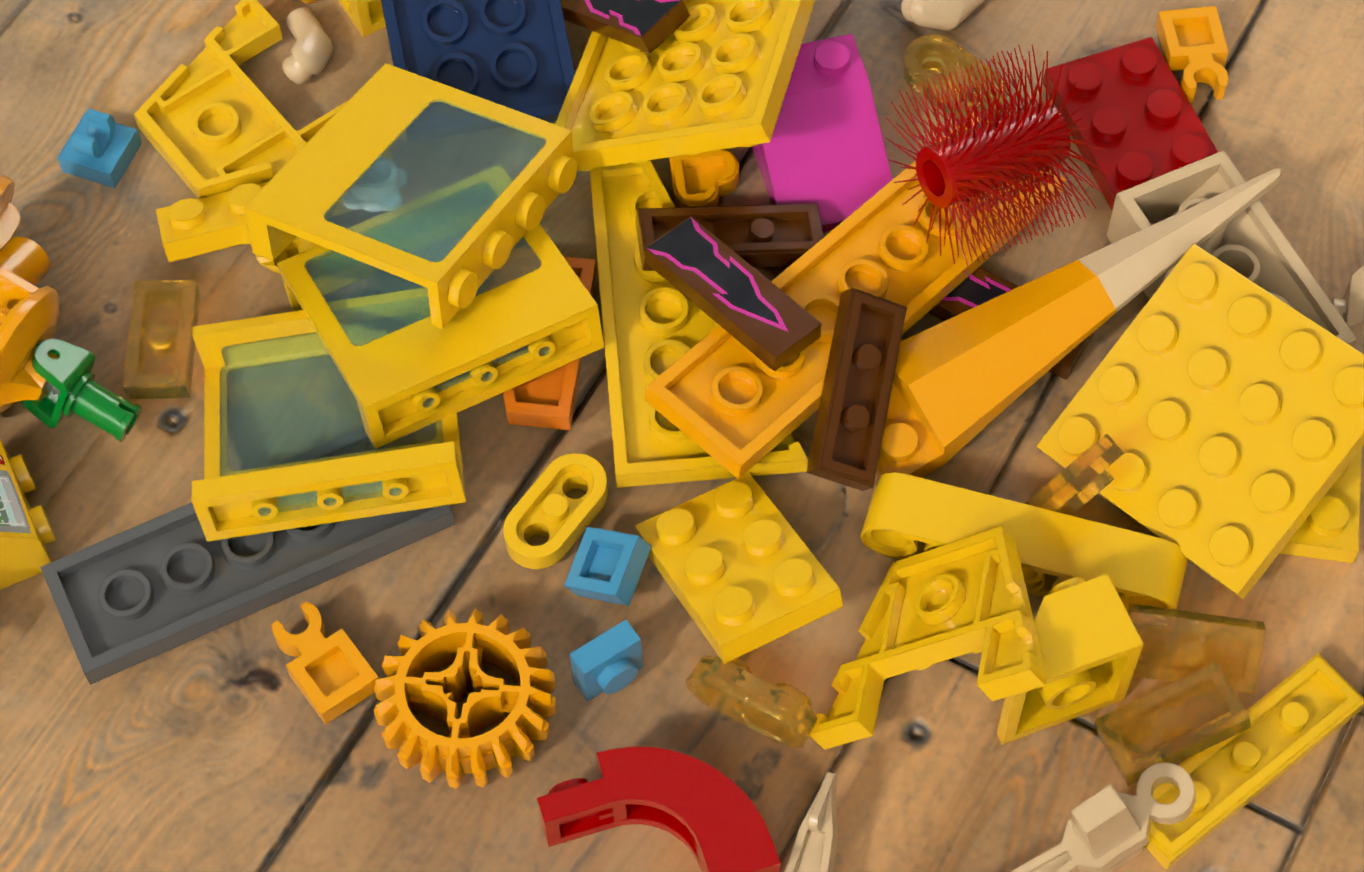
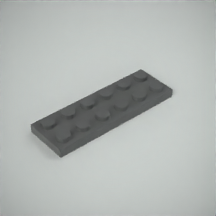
M362 429L278 466L416 446L418 444L411 433L375 449L365 429ZM191 502L40 568L82 670L91 685L455 525L450 506L444 505L207 542Z

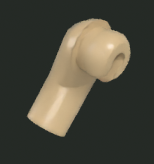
M902 0L901 11L906 20L914 22L919 26L950 31L960 25L985 0Z
M300 7L292 11L286 19V25L297 41L290 49L292 54L283 61L282 68L286 76L294 83L306 84L312 75H319L333 55V44L312 11L307 7Z

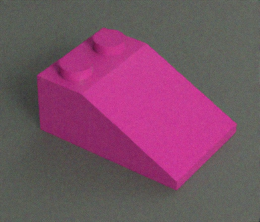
M853 34L801 44L771 141L752 146L771 205L817 203L823 232L832 231L892 180L869 78Z

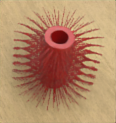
M1018 45L1025 67V86L1022 78L1023 69L1021 72L1016 49L1014 48L1019 73L1013 63L1012 53L1010 55L1008 53L1012 62L1014 78L1009 68L1008 59L1006 61L1004 53L1001 51L1007 65L1008 75L1005 72V67H1002L997 52L998 64L1002 69L1003 77L996 67L994 56L991 61L995 66L998 81L991 69L990 61L988 63L986 58L985 60L990 68L991 80L981 59L986 81L980 73L977 61H975L981 84L971 64L970 69L974 76L976 88L965 66L970 88L966 84L965 77L959 67L964 82V88L962 87L954 68L959 85L958 91L949 72L954 95L944 74L947 94L943 89L939 76L937 75L942 95L936 88L932 77L937 98L927 80L931 100L921 82L925 101L923 100L915 83L924 108L914 95L910 85L916 107L907 91L906 94L921 122L911 113L900 92L910 117L900 105L899 107L914 125L919 136L912 133L894 106L906 125L907 131L899 124L897 125L918 144L921 149L920 151L886 118L915 152L895 144L888 138L886 139L916 160V167L888 160L906 166H901V168L915 169L917 173L915 175L918 177L893 183L919 181V185L908 190L921 186L922 189L904 204L921 191L925 194L923 197H927L925 203L919 209L920 213L913 226H915L929 200L933 206L926 243H928L929 233L939 212L941 256V208H944L946 218L944 246L946 229L948 228L947 235H949L954 264L955 258L950 234L951 222H953L955 227L958 257L959 239L968 266L963 249V230L971 261L973 260L969 243L979 261L976 254L974 236L985 260L980 247V241L987 250L989 257L990 255L984 236L991 246L993 253H996L993 249L991 234L1000 253H1002L997 244L996 237L997 234L1002 241L1005 251H1007L1001 237L1002 231L1011 249V242L1008 239L1005 226L1012 236L1014 244L1016 243L1017 245V242L1014 239L1011 224L1021 244H1023L1018 234V224L1028 243L1025 231L1022 228L1023 221L1029 231L1031 240H1033L1026 216L1034 229L1035 236L1036 234L1037 236L1039 235L1034 227L1032 214L1043 236L1044 233L1039 224L1038 214L1049 234L1045 224L1047 222L1043 218L1042 211L1049 219L1053 231V223L1049 218L1046 205L1054 218L1056 227L1057 225L1060 227L1055 218L1052 204L1058 213L1059 221L1061 219L1064 227H1066L1060 216L1058 204L1062 207L1070 226L1066 215L1068 213L1061 202L1062 199L1068 207L1074 223L1073 216L1075 217L1070 209L1067 197L1079 217L1080 215L1070 198L1072 195L1065 189L1063 184L1075 196L1086 219L1079 203L1081 200L1076 196L1073 187L1086 203L1087 201L1070 181L1066 173L1073 175L1095 207L1078 179L1082 182L1085 181L1092 188L1094 187L1065 161L1067 158L1103 193L1069 157L1072 156L1105 173L1070 149L1072 142L1104 151V149L1084 144L1091 143L1090 141L1070 139V136L1077 135H1070V131L1098 127V125L1068 129V125L1083 118L1068 124L1065 121L1089 102L1067 118H1063L1062 115L1068 110L1062 114L1060 112L1073 96L1069 97L1076 84L1075 82L1060 109L1057 110L1054 107L1063 63L1051 96L1048 99V51L1046 59V102H1042L1041 96L1045 60L1043 61L1040 86L1041 71L1038 78L1032 45L1037 78L1036 87L1033 89L1030 51H1028L1029 77L1026 59L1024 61L1020 46ZM1015 71L1019 77L1018 84L1016 82ZM1026 73L1031 87V98L1027 92ZM1010 82L1016 90L1014 95L1011 93ZM1022 86H1023V91H1024V98H1023L1022 95H1021V87H1022ZM972 88L975 90V92H976V94H977V97H976V95L972 92ZM955 89L959 94V101L957 100V93H955ZM949 90H950V93H951L950 95L953 97V99H954V101H955V104H954V102L950 99ZM989 90L994 96V99L992 97L991 99L989 98ZM1037 91H1039V103L1036 99ZM1054 91H1055L1054 98H1053V102H1052V105H1051L1050 102H1051L1053 93H1054ZM1005 93L1010 97V103L1006 100ZM932 94L937 101V108L935 107ZM1000 95L1002 97L1003 104L999 102ZM926 96H927V98H928V100H929V103L931 104V107H932L933 111L931 110V108H930V107L928 106V104H927ZM967 97L972 103L970 107L967 105ZM983 100L988 104V110L984 107ZM917 102L927 116L928 123L922 119ZM978 102L980 103V106H981V112L977 109V108H978ZM944 103L946 104V106H947L948 109L950 110V113H949L950 115H948V114L945 112V105H944ZM961 107L966 111V118L961 112ZM956 109L959 113V119L956 117ZM929 110L935 116L937 126L930 119ZM939 114L944 118V125L939 119ZM913 117H914V118L920 123V125L923 127L925 136H924V135L921 133V131L918 129V127H917V125H916V123H915ZM925 123L930 127V132L926 127ZM916 137L922 141L923 145L918 142ZM1061 162L1064 163L1069 170L1064 168ZM1059 170L1067 179L1070 188L1061 179ZM1054 175L1057 177L1059 183L1055 181ZM1040 181L1045 186V193L1041 189ZM1048 183L1053 185L1055 196L1048 188ZM1058 189H1060L1061 191L1063 190L1066 202L1063 199L1060 192L1058 191ZM1020 192L1024 195V202L1020 199ZM1030 196L1033 197L1034 205L1030 201ZM998 200L1003 205V211L999 208ZM1010 204H1011L1010 210H1011V208H1013V214H1014V216H1013L1012 213L1009 211V206H1010ZM935 206H936V207H937V210H936L935 217H934V220H933V223H932L934 208H935ZM948 209L951 215L950 223L948 222ZM977 209L982 214V221L978 218ZM989 213H990L989 218H992L993 226H992V224H991V223L989 222V220H988V215H989ZM972 214L977 223V232L971 223ZM963 215L966 219V228L964 226ZM956 216L961 224V240L956 226ZM1005 217L1009 222L1010 230L1006 224L1007 222L1005 221ZM1000 219L1003 225V230L1000 227ZM967 223H969L968 226L971 228L974 247L967 234ZM990 226H991V227L993 228V230H994L995 237H994V235H993V233H992V231H991ZM984 227H985V228L987 229V231H988V235H989L990 241L988 240V238H987V236H986V234H985V232H984ZM979 229H980V232H981L983 241H982L981 238L979 237Z

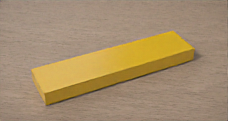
M1319 653L1314 655L1178 765L1190 775L1196 791L1194 808L1183 821L1175 824H1160L1151 820L1148 844L1144 847L1168 870L1358 714L1364 707V697ZM1162 783L1155 788L1153 799L1160 804H1171L1178 798L1180 790L1174 784Z

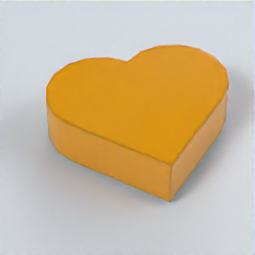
M725 149L702 152L697 155L669 157L675 207L718 206L719 197L729 195L739 184V162L735 155Z

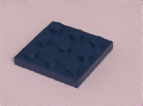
M381 0L393 66L550 123L557 121L575 75L560 0ZM436 104L431 106L406 132L408 147L410 148L511 129L448 106Z

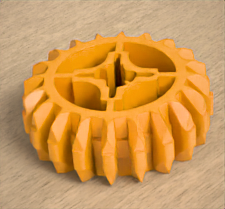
M476 608L470 614L468 623H458L456 615L448 609L444 616L445 626L434 629L431 623L422 618L419 625L421 634L419 640L400 634L397 644L402 656L384 655L382 667L387 677L376 680L374 691L376 698L381 702L374 708V714L377 724L386 727L382 732L386 747L390 750L400 749L398 758L404 768L408 770L420 764L421 776L429 784L444 770L446 771L448 785L455 790L461 784L463 774L473 773L476 784L484 788L488 782L487 770L496 767L501 775L510 779L511 774L514 772L511 757L516 756L521 760L531 762L535 756L531 740L547 741L550 729L549 723L545 718L553 717L557 710L556 698L549 694L556 688L554 672L550 671V669H544L547 665V656L541 646L530 648L532 644L530 633L524 627L509 634L508 620L502 614L489 626H485L483 615ZM482 661L492 663L504 669L515 679L519 686L504 685L503 678L486 675L482 670ZM452 663L449 668L441 672H435L441 667ZM470 680H472L474 692L469 693L467 703H463L460 717L457 704L462 703L464 695L468 694ZM412 710L427 711L429 718H437L447 722L450 732L449 737L438 735L426 729L415 719ZM490 724H499L494 729L476 736L482 728Z

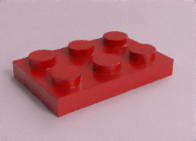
M1152 37L1063 63L1054 105L1057 110L1060 109L1075 82L1076 84L1069 97L1073 96L1060 112L1062 114L1068 110L1062 115L1063 118H1067L1089 102L1065 122L1068 124L1083 118L1068 125V129L1098 125V127L1070 131L1069 133L1070 135L1077 134L1071 136L1073 140L1090 141L1091 143L1084 144L1104 149L1103 151L1076 144L1083 158L1105 172L1103 173L1094 166L1087 164L1111 210H1113L1117 193L1219 153ZM1062 64L1048 68L1049 96H1051ZM1045 69L1044 78H1043V85H1044L1045 89H1046V69Z

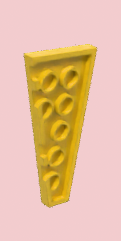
M651 160L643 163H627L594 168L590 170L616 488L737 478L645 401L646 386L719 325L656 271H642L635 224L637 209L675 208ZM789 434L745 474L750 473L751 476L807 472L808 458L799 441L795 442L792 435Z

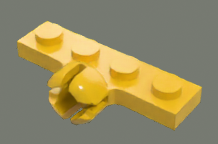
M388 151L380 161L394 166ZM269 181L258 184H242L230 191L198 199H182L171 206L155 209L168 263L237 245H251L244 206ZM401 192L400 198L402 199V201H403V203H404L403 195H402V192ZM341 201L325 220L332 222L358 214H351L345 211ZM296 237L274 261L256 255V258L260 265L274 273L280 274L278 262L318 245Z

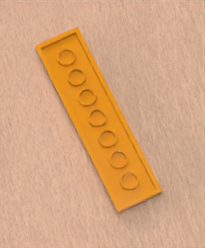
M916 160L910 166L916 167ZM906 168L771 281L822 323L821 338L774 372L718 325L646 386L645 401L735 477L740 479L819 409L841 292L852 287L907 307L903 335L994 254L992 248L984 236L990 255L989 257L987 250L980 241L984 260L974 236L976 254L979 261L969 243L973 260L971 261L963 230V249L968 262L967 266L959 239L958 257L955 227L953 222H951L950 234L955 258L954 264L949 235H947L948 228L946 229L944 246L946 219L944 208H941V256L939 212L929 233L928 243H926L933 204L928 200L915 226H913L920 213L919 209L925 203L927 197H923L925 194L921 191L904 204L922 189L921 186L908 190L919 185L918 180L893 183L918 178L915 175L917 174L915 169ZM1054 175L1055 181L1059 183L1057 177ZM1061 176V179L1066 183V179ZM1040 181L1041 189L1045 193V186ZM1048 183V188L1055 196L1053 185ZM1020 192V199L1024 202V195ZM1030 196V201L1034 205L1033 197ZM998 200L999 208L1003 211V205ZM1010 204V206H1009V211H1010V212L1012 213V215L1014 216V214H1013V208H1011V210H1010V207H1011V204ZM935 206V208H934L932 223H933V220H934V217H935V213H936V210H937V207H936V206ZM948 209V222L950 223L951 215ZM977 209L978 218L982 221V214ZM989 213V215H988V220H989V222H990V223L992 224V226H993L992 218H989V216H990V213ZM972 214L971 223L977 232V223ZM963 215L964 226L966 228V219ZM956 216V226L961 240V224ZM1005 217V221L1007 222L1006 224L1010 230L1009 222ZM1000 219V227L1003 230V225ZM967 223V234L974 247L971 228L968 226L969 223ZM1011 224L1013 236H1015L1017 233ZM1017 224V228H1018V232H1019V231H1021V228H1020V226ZM990 226L991 231H992V233H993V235H994V237H995L994 230H993V228ZM1005 226L1008 239L1010 240L1012 236L1010 235L1008 229ZM984 227V232H985V234H986L988 240L990 241L989 235H988V231H987V229ZM979 229V237H980L981 240L983 241L982 235H981V232H980V229ZM1001 231V237L1005 245L1008 240ZM990 234L993 249L997 252L999 249ZM996 234L997 244L1001 248L1003 246L1002 241Z

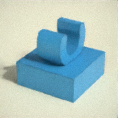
M88 109L57 159L62 171L116 188L142 142L137 129L115 123L112 115Z

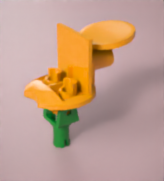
M3 174L0 176V414L7 410L14 402L21 401L29 412L50 428H55L64 416L70 418L75 414L114 436L119 442H122L134 427L142 407L129 402L94 382L95 375L91 371L95 362V355L92 352L60 339H52L59 316V295L55 289L48 285L42 288L36 287L49 271L50 261L47 253L36 242L26 237H14L20 224V214L16 207L11 204L15 182Z

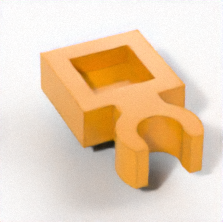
M1208 6L1159 11L1156 30L1163 57L1171 71L1184 70L1180 87L1189 102L1192 103L1197 89L1196 83L1210 85L1213 88L1215 99L1223 100L1228 84V74L1223 66H1225L1229 51L1217 7Z
M306 601L300 605L303 616L309 624L304 632L290 634L285 631L283 625L278 620L271 624V629L280 650L289 656L297 657L286 664L289 676L326 725L375 693L374 686L379 677L342 628L325 639V627L320 612L313 604Z

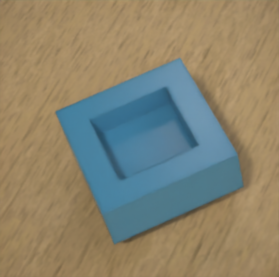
M587 527L564 586L580 597L629 606L652 546L637 535Z
M627 620L622 621L569 654L573 682L587 702L602 692L613 694L622 690L635 679L638 670L643 668L641 639Z

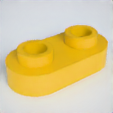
M571 453L558 457L548 465L513 507L504 521L503 534L506 550L514 562L529 569L550 567L564 557L605 506L608 497L606 473L597 460L580 453ZM575 488L587 492L578 499H572L565 495L568 491ZM534 535H543L548 538L546 543L539 546H532L527 543V540Z

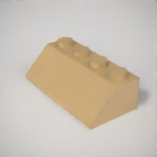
M1225 151L1117 193L1107 237L1111 243H1115L1246 181ZM1259 199L1199 245L1200 248L1352 347L1355 346L1357 338ZM1178 263L1143 290L1149 300Z

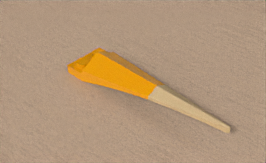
M1282 168L1268 171L900 342L876 476L879 477L885 473L897 472L923 478L945 465L980 431L1069 352L1178 263L1193 243L1199 246L1278 185Z

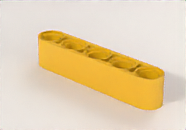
M897 472L885 473L876 480L860 534L864 545L876 553L902 560L1001 526L1016 542L1027 593L1044 597L1053 587L1065 580L1082 577L1085 581L1108 574L1132 620L1150 624H1165L1171 622L1176 617L1188 558L1181 553L1180 546L1174 542Z

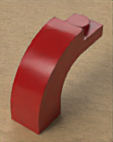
M623 747L596 752L599 779L590 782L584 778L566 780L552 787L549 794L537 797L541 823L549 847L614 827L641 824L660 828L681 840L694 855L701 872H780L781 863L769 830L756 806L745 792L718 769L684 753L655 747Z

